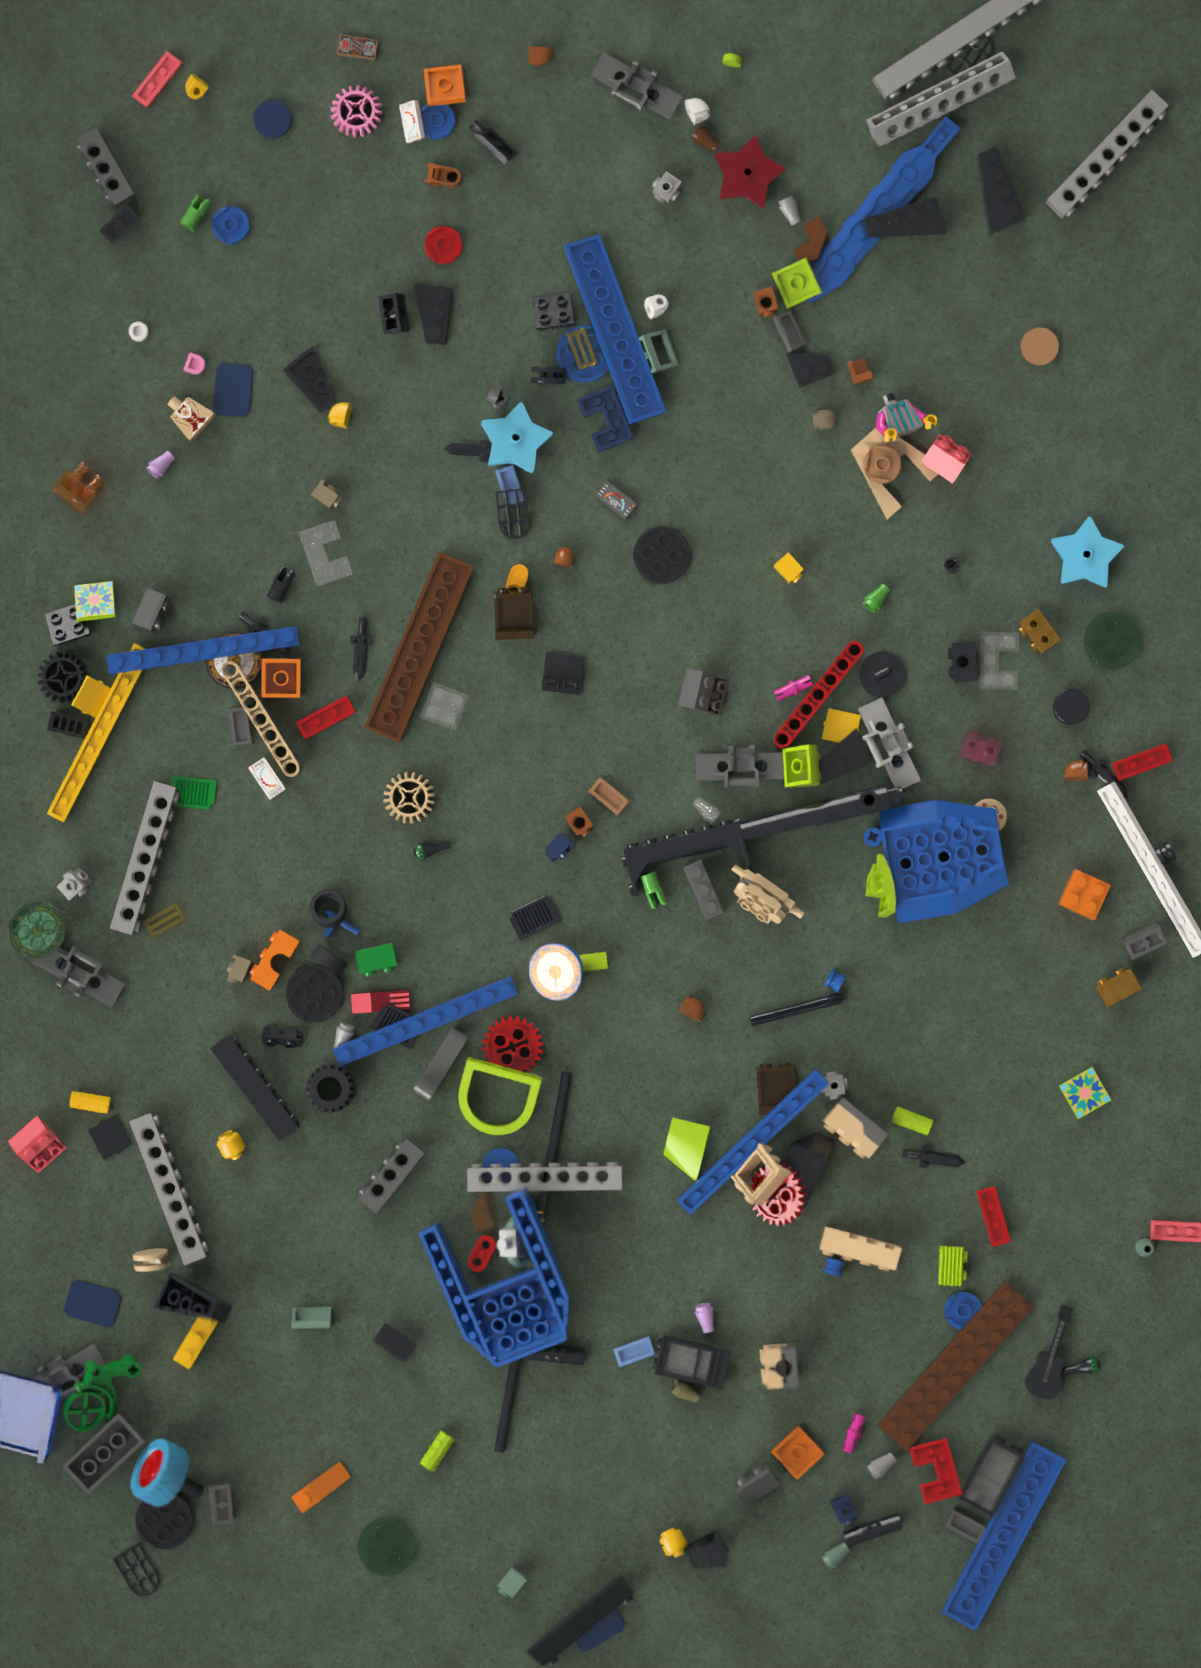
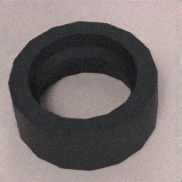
M326 889L313 896L310 902V913L314 921L320 926L333 928L345 920L347 904L339 892ZM327 898L335 899L340 906L338 914L330 919H324L318 914V905Z
M317 944L310 958L340 976L348 965L347 961Z

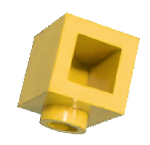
M789 553L774 565L777 572L788 583L792 581L796 583L803 576L801 572L804 569Z

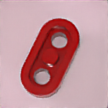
M483 1235L476 1242L468 1258V1266L472 1271L480 1272L485 1269L496 1247L493 1237ZM484 1241H488L490 1243L489 1248L483 1247L482 1244ZM476 1258L481 1260V1264L478 1266L474 1264Z

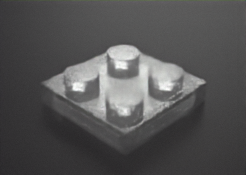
M433 682L420 718L456 731L469 695Z

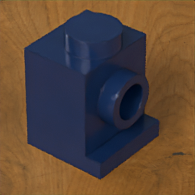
M560 832L545 848L547 851L545 855L552 862L558 858L562 860L569 852L567 848L570 846L573 849L575 845Z
M847 1493L830 1501L840 1524L845 1523V1525H849L856 1521L854 1517L858 1515ZM843 1508H847L849 1510V1512L846 1515L841 1513Z

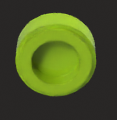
M727 53L723 56L722 63L738 68L741 67L742 58L736 54Z

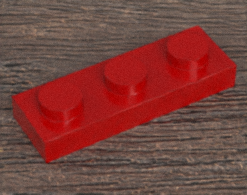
M344 696L299 720L296 724L306 740L356 712L348 697Z
M1165 743L1111 764L1117 780L1120 781L1167 764L1173 760Z
M995 1186L977 1190L976 1194L991 1246L995 1247L1011 1242Z

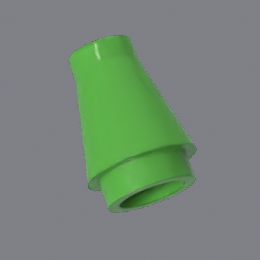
M881 584L864 598V606L873 613L880 610L890 589Z

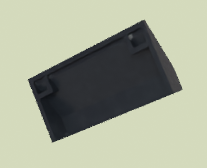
M620 1574L527 1649V1654L543 1667L547 1664L552 1666L559 1660L557 1656L620 1604L626 1605L633 1600L632 1595L635 1591Z

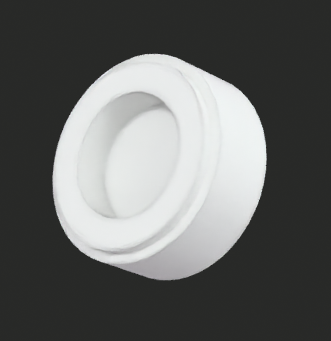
M135 322L129 328V335L134 341L141 342L148 336V328L142 322Z

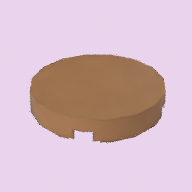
M1037 327L1031 329L1024 335L1021 341L1022 356L1028 363L1035 366L1049 364L1058 353L1059 343L1057 337L1046 328Z
M886 445L876 446L866 454L863 461V469L871 481L878 484H887L899 475L901 459L893 448Z

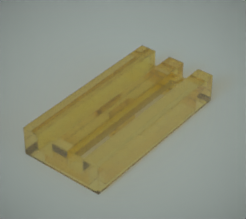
M585 328L567 333L566 335L578 369L582 370L596 365L597 361ZM579 334L583 335L592 362H588ZM573 336L576 337L579 349L585 362L584 365H581L579 356L577 354L575 345L572 340Z
M174 903L143 921V924L153 939L186 919L177 903ZM174 908L176 909V912L151 926L148 924ZM175 916H180L179 919L163 927L162 929L156 931L155 933L152 931L154 928L160 926L161 924L167 922Z

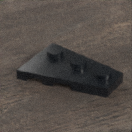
M414 283L425 341L429 344L445 345L452 288Z
M312 345L284 368L283 371L321 414L335 403V398Z
M857 728L819 760L820 784L871 764Z

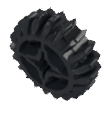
M66 651L63 652V657H61L59 652H56V659L49 655L50 662L45 659L43 660V663L47 666L45 668L39 666V669L44 672L43 674H37L38 677L43 678V680L38 681V684L45 685L40 690L42 692L48 690L45 694L47 698L53 694L51 700L54 702L57 697H59V703H63L64 697L67 703L71 702L70 696L75 699L76 693L86 678L83 675L89 673L88 670L82 671L86 664L81 663L79 665L81 658L78 657L74 660L75 654L73 653L68 658ZM63 662L72 663L77 671L67 672ZM57 664V673L48 678L50 669ZM62 671L65 675H69L64 683L58 679ZM78 677L76 686L69 691L70 681ZM60 683L64 693L55 692L49 684Z

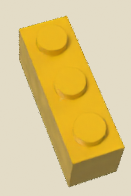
M197 1318L173 1360L190 1369L218 1322Z

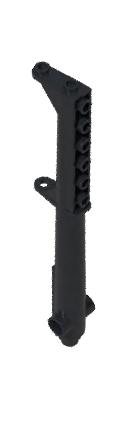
M883 784L740 822L739 818L735 819V823H732L731 820L720 822L719 827L713 828L712 824L701 827L702 831L694 832V829L683 831V835L678 837L675 836V833L664 836L665 840L658 842L654 838L646 840V844L638 846V843L629 844L627 849L623 850L625 856H621L623 866L628 867L632 883L628 884L630 895L639 896L636 881L646 866L731 848L744 856L746 867L750 869L745 840L814 824L817 827L891 809V804L905 801L902 787L899 786L886 790V786ZM867 794L872 795L874 798L873 804L869 806L863 801Z

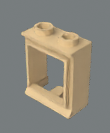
M761 1143L758 1144L757 1149L735 1175L731 1176L735 1182V1187L744 1193L745 1200L752 1205L757 1204L760 1206L768 1200L791 1173L788 1169L779 1167L780 1159L777 1156L769 1154L772 1150L771 1146ZM763 1160L771 1173L754 1192L747 1183L746 1178Z

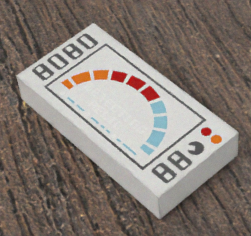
M413 100L399 105L406 143H412L425 138L418 101Z
M265 757L249 767V770L269 800L286 790Z

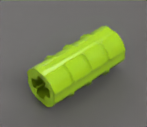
M606 952L579 955L584 966L583 972L608 969Z
M897 1106L891 1122L927 1136L933 1120Z
M441 1430L426 1454H424L420 1464L434 1472L455 1439Z

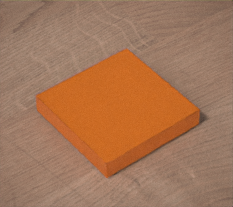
M462 64L424 69L428 107L466 102Z
M799 1425L771 1450V1453L796 1480L825 1455Z

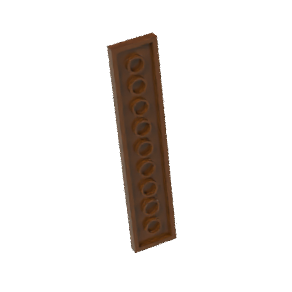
M438 552L364 726L365 729L400 743L474 566Z
M1004 1281L881 1419L877 1426L907 1451L1034 1306Z

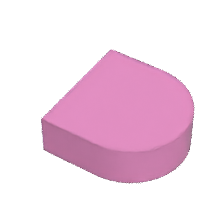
M190 352L184 371L194 375L201 374L205 370L206 363L201 356Z

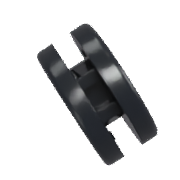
M531 367V372L540 373V377H531V383L566 384V379H561V374H566V368Z
M1066 689L1059 693L1053 701V713L1057 720L1063 724H1077L1088 715L1089 701L1086 695L1077 689Z

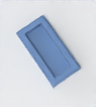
M514 465L495 470L501 491L521 488ZM515 491L507 492L508 503L510 505L516 504ZM518 491L520 503L525 502L522 491Z
M650 1336L613 1348L619 1367L656 1355Z

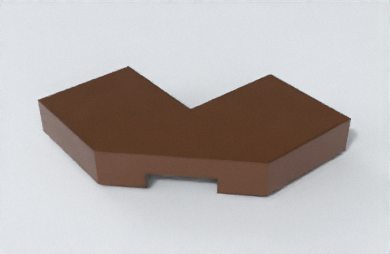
M820 216L802 224L810 241L793 250L798 261L807 257L811 264L820 259L823 245L828 236Z

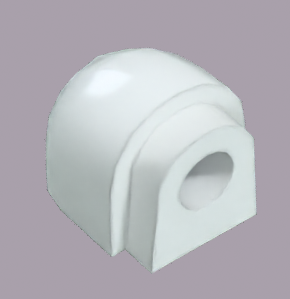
M698 98L685 100V107L694 125L709 118L710 109L703 100Z
M654 295L646 298L644 307L648 317L654 319L666 311L668 300L663 295Z

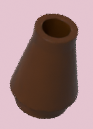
M699 126L691 136L694 143L712 152L720 144L705 127Z

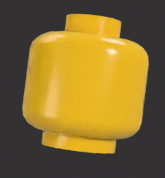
M230 1130L218 1137L217 1146L225 1159L231 1158L236 1160L242 1156L245 1144L239 1133Z
M674 1527L662 1533L659 1540L665 1555H674L675 1558L684 1554V1549L688 1545L682 1531L679 1529L675 1530Z

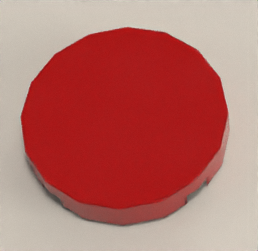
M447 226L433 228L425 239L427 256L438 264H449L455 261L462 251V240L459 233Z

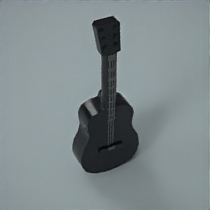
M1060 1305L1059 1322L1050 1351L1038 1353L1034 1367L1025 1378L1027 1390L1039 1398L1052 1399L1061 1390V1370L1064 1366V1360L1057 1355L1066 1322L1068 1323L1073 1310L1065 1305Z

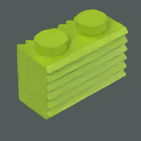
M940 1245L939 1285L962 1286V1282H966L967 1273L966 1270H963V1262L967 1263V1251H964L963 1246Z

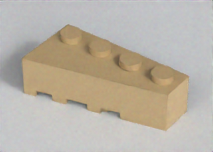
M827 1226L824 1227L819 1249L823 1250L822 1254L834 1256L835 1253L842 1255L841 1259L852 1261V1259L860 1260L859 1264L871 1266V1264L878 1265V1269L885 1271L890 1269L896 1270L902 1249L899 1245Z

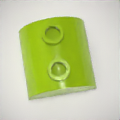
M803 745L783 749L785 787H808L820 784V755L817 745Z

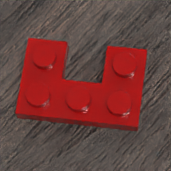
M947 1438L909 1448L914 1468L933 1463L938 1478L936 1481L920 1485L925 1505L962 1495Z

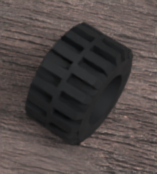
M337 1065L319 1067L312 1072L306 1083V1096H308L309 1102L315 1109L321 1112L334 1113L341 1111L351 1103L354 1097L355 1086L353 1078L348 1071ZM333 1077L341 1083L342 1091L337 1099L327 1100L321 1096L319 1086L325 1078Z

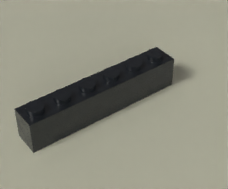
M227 1035L210 1048L277 1139L281 1141L299 1127L297 1124L299 1122L298 1118L293 1112L289 1114L286 1110L288 1106L282 1097L277 1098L274 1094L276 1089L271 1082L266 1083L262 1078L264 1076L262 1070L258 1066L256 1068L251 1063L253 1058L247 1051L243 1052L239 1046L242 1044L238 1038Z

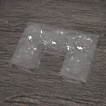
M335 520L298 532L317 587L353 575L347 556L329 562L323 546L324 544L341 539Z
M981 631L979 689L1018 690V671L999 670V652H1019V633Z

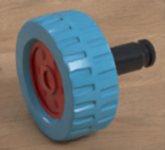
M157 1439L143 1450L131 1476L132 1493L135 1497L153 1506L167 1504L175 1497L178 1491L193 1496L195 1499L200 1498L204 1487L186 1477L189 1466V1457L186 1450L166 1439Z

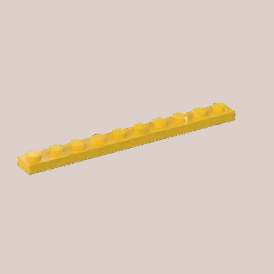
M134 643L130 651L143 650L145 648ZM143 670L119 673L47 812L48 815L65 823Z

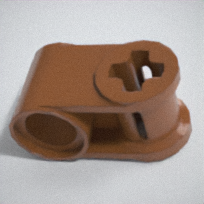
M428 163L427 167L429 170L427 179L424 180L425 184L448 188H457L461 185L462 177L457 169ZM456 174L458 179L455 182H449L448 178L450 175Z

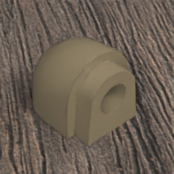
M817 410V413L812 414L814 429L827 430L833 428L836 424V415L830 410Z

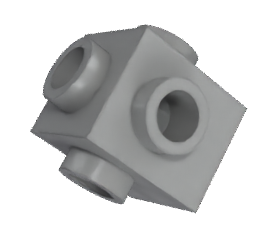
M666 171L662 178L658 177L652 185L654 187V198L661 203L666 202L669 204L671 200L675 201L680 194L679 188L682 185V181Z
M78 868L75 871L69 870L62 876L64 880L57 888L70 901L78 895L79 897L83 896L89 890L87 887L92 881L84 871Z
M838 1071L826 1073L825 1078L830 1084L821 1093L829 1096L830 1100L841 1098V1094H845V1090L848 1089L847 1079L843 1078L842 1074L838 1075ZM832 1082H836L838 1084V1087L836 1089L831 1088Z

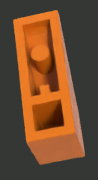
M338 1462L296 1492L291 1498L301 1512L304 1513L351 1478L343 1464Z

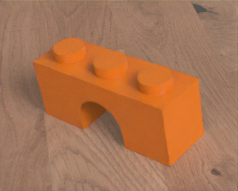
M282 930L273 933L269 940L272 942L268 949L264 948L260 955L262 960L259 965L255 964L249 973L252 975L250 978L252 981L269 991L273 989L281 975L272 967L273 957L277 954H284L291 958L301 942Z

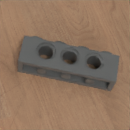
M97 128L78 138L79 145L76 147L81 156L86 155L89 160L86 164L91 173L95 171L98 178L95 180L100 189L105 188L107 192L105 198L109 205L114 204L118 208L136 198ZM99 149L100 154L97 157H92V150ZM108 165L110 167L109 171L105 174L100 173L101 167ZM112 182L119 183V187L116 190L109 189Z
M408 1138L405 1141L400 1140L395 1147L396 1153L393 1156L389 1154L384 1160L383 1164L385 1167L381 1172L377 1169L371 1177L373 1182L369 1187L365 1185L358 1193L361 1195L359 1200L376 1214L425 1154L422 1149ZM400 1154L406 1155L408 1158L407 1164H399L397 1157ZM388 1169L394 1170L396 1173L395 1179L388 1180L385 1172ZM375 1185L383 1186L384 1192L382 1195L374 1193L373 1188Z

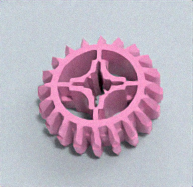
M357 85L356 91H353L352 86H349L350 92L347 93L345 89H342L343 96L340 94L336 95L339 101H332V104L337 107L331 108V112L335 113L331 115V118L336 120L334 122L335 126H340V132L346 129V136H349L351 131H353V137H357V132H360L361 137H364V130L371 134L369 127L371 126L373 129H376L377 126L374 122H381V119L377 116H381L382 111L377 109H380L382 105L381 103H376L379 98L378 96L373 97V91L366 94L367 87L360 91V86ZM353 97L363 98V100L357 103H353L349 99ZM368 102L372 106V114L370 118H368L367 115L364 113V109ZM343 105L349 110L345 121L341 117ZM352 108H360L361 115H353ZM355 120H361L365 122L362 125H350V123H353Z

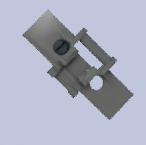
M603 53L591 74V77L613 88L611 92L613 97L617 96L637 107V110L640 112L644 107H647L669 120L683 98L680 94L656 82L658 72L652 70V72L640 67V62L637 60L633 61L631 68ZM622 72L625 74L623 79L615 80L617 73ZM625 86L643 96L642 100L640 101L622 91L621 88Z
M728 745V753L696 754V781L724 780L725 788H729V786H755V788H758L759 780L784 779L783 752L755 753V745H749L748 748H734V745ZM720 762L728 764V768L724 772H720L717 769V765ZM755 772V778H729V773Z
M74 945L70 952L57 947L52 953L44 957L33 958L31 962L58 977L59 980L56 985L70 990L78 998L85 992L110 1007H113L125 985L123 982L100 970L104 963L100 960L99 962L77 950V947ZM74 956L94 967L93 974L71 963V958ZM98 977L101 984L98 988L90 986L91 978Z
M95 1343L69 1358L62 1354L59 1355L55 1360L38 1368L39 1373H41L39 1376L15 1389L28 1413L50 1400L55 1407H58L62 1401L77 1392L78 1390H75L73 1386L57 1395L55 1389L72 1379L76 1383L83 1381L87 1361L94 1360L98 1365H106ZM45 1382L49 1389L47 1393L40 1390V1384Z

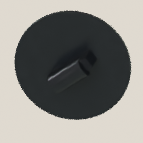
M876 652L863 661L859 672L860 682L863 688L871 695L889 697L897 693L903 686L905 668L897 656L888 652Z

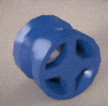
M874 827L867 829L864 833L865 843L870 847L879 846L882 842L881 831Z
M832 969L824 986H830L835 992H838L846 976L844 974L840 975L836 970Z
M827 1257V1267L824 1268L823 1272L842 1277L843 1273L841 1270L845 1266V1261Z

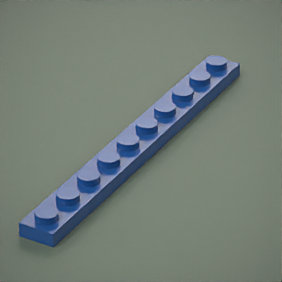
M297 626L106 656L109 674L112 675L300 646Z
M508 976L332 1049L339 1067L511 998L518 995L511 976Z
M815 1069L677 1199V1202L691 1215L741 1168L757 1149L759 1143L765 1145L830 1084L829 1081Z

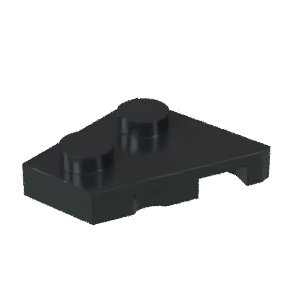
M786 353L799 388L835 374L828 355Z

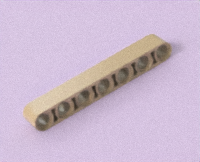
M233 661L224 663L222 674L283 773L289 777L296 776L300 771L297 759L239 665ZM230 664L236 668L235 674L231 676L225 671L226 667ZM238 681H244L246 684V689L243 692H239L236 689ZM249 697H253L256 700L254 708L246 706V700ZM260 713L266 716V722L262 725L256 722V716ZM268 730L276 732L275 740L269 741L266 738ZM279 746L286 748L287 753L284 757H279L276 754V749ZM288 763L296 765L297 770L295 773L290 774L287 772L286 766Z

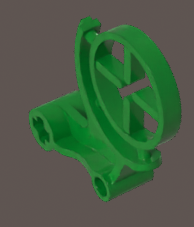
M125 1355L120 1360L106 1365H98L94 1360L86 1362V1373L83 1381L74 1384V1389L78 1391L66 1400L63 1407V1417L72 1429L88 1431L99 1425L104 1417L112 1420L116 1411L117 1395L111 1379L115 1376L126 1375L129 1378L139 1376L142 1368L134 1356ZM85 1388H95L101 1390V1392L97 1393ZM104 1394H106L107 1399H108V1411H107V1412H106L105 1402H104V1400L102 1399V1396H103ZM93 1395L100 1400L101 1406L88 1407V1396ZM80 1396H83L82 1406L88 1413L99 1412L96 1419L87 1425V1415L85 1412H82L81 1408H69L72 1402ZM81 1414L80 1426L72 1424L68 1419V1415Z

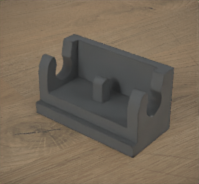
M1156 923L1121 938L1123 945L1126 947V952L1132 960L1167 944L1160 926Z
M230 1484L208 1485L212 1524L234 1523Z

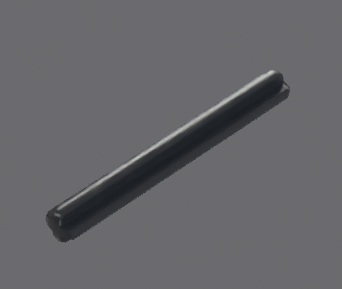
M838 993L752 1015L749 1017L751 1026L841 1004L843 999L841 994Z

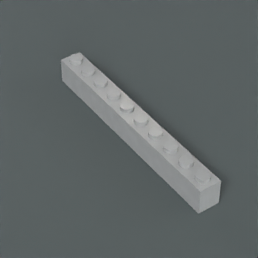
M991 0L873 78V82L885 100L889 97L892 100L900 94V90L904 87L907 89L911 88L917 83L915 80L921 76L923 79L932 73L931 70L936 66L938 68L943 67L948 63L947 59L952 56L958 57L964 52L963 49L968 45L970 47L975 46L980 42L979 38L983 35H986V37L990 36L996 31L995 28L1000 24L1002 27L1012 21L1011 17L1016 14L1018 16L1022 15L1028 10L1027 7L1033 3L1035 6L1043 0Z

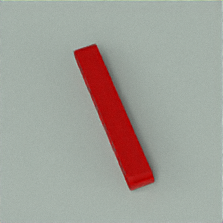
M852 641L845 647L778 730L773 739L776 747L784 749L789 746L861 657L863 646L860 642ZM856 645L860 650L859 654L852 655L849 652L850 646ZM840 660L846 661L847 669L840 670L837 667V662ZM828 675L834 676L835 684L828 685L825 682V677ZM815 690L822 691L824 694L823 699L816 700L813 697V692ZM809 705L812 709L811 714L804 715L801 712V707ZM791 720L799 722L800 726L797 730H792L789 727ZM781 734L785 735L788 739L785 745H780L777 742V737Z

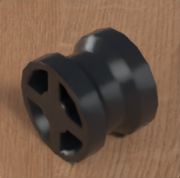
M1168 842L1163 843L1162 847L1154 849L1162 865H1165L1168 860L1176 858Z

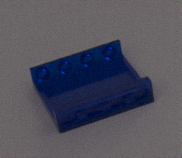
M0 1371V1448L37 1457L36 1462L44 1464L50 1453L63 1387Z

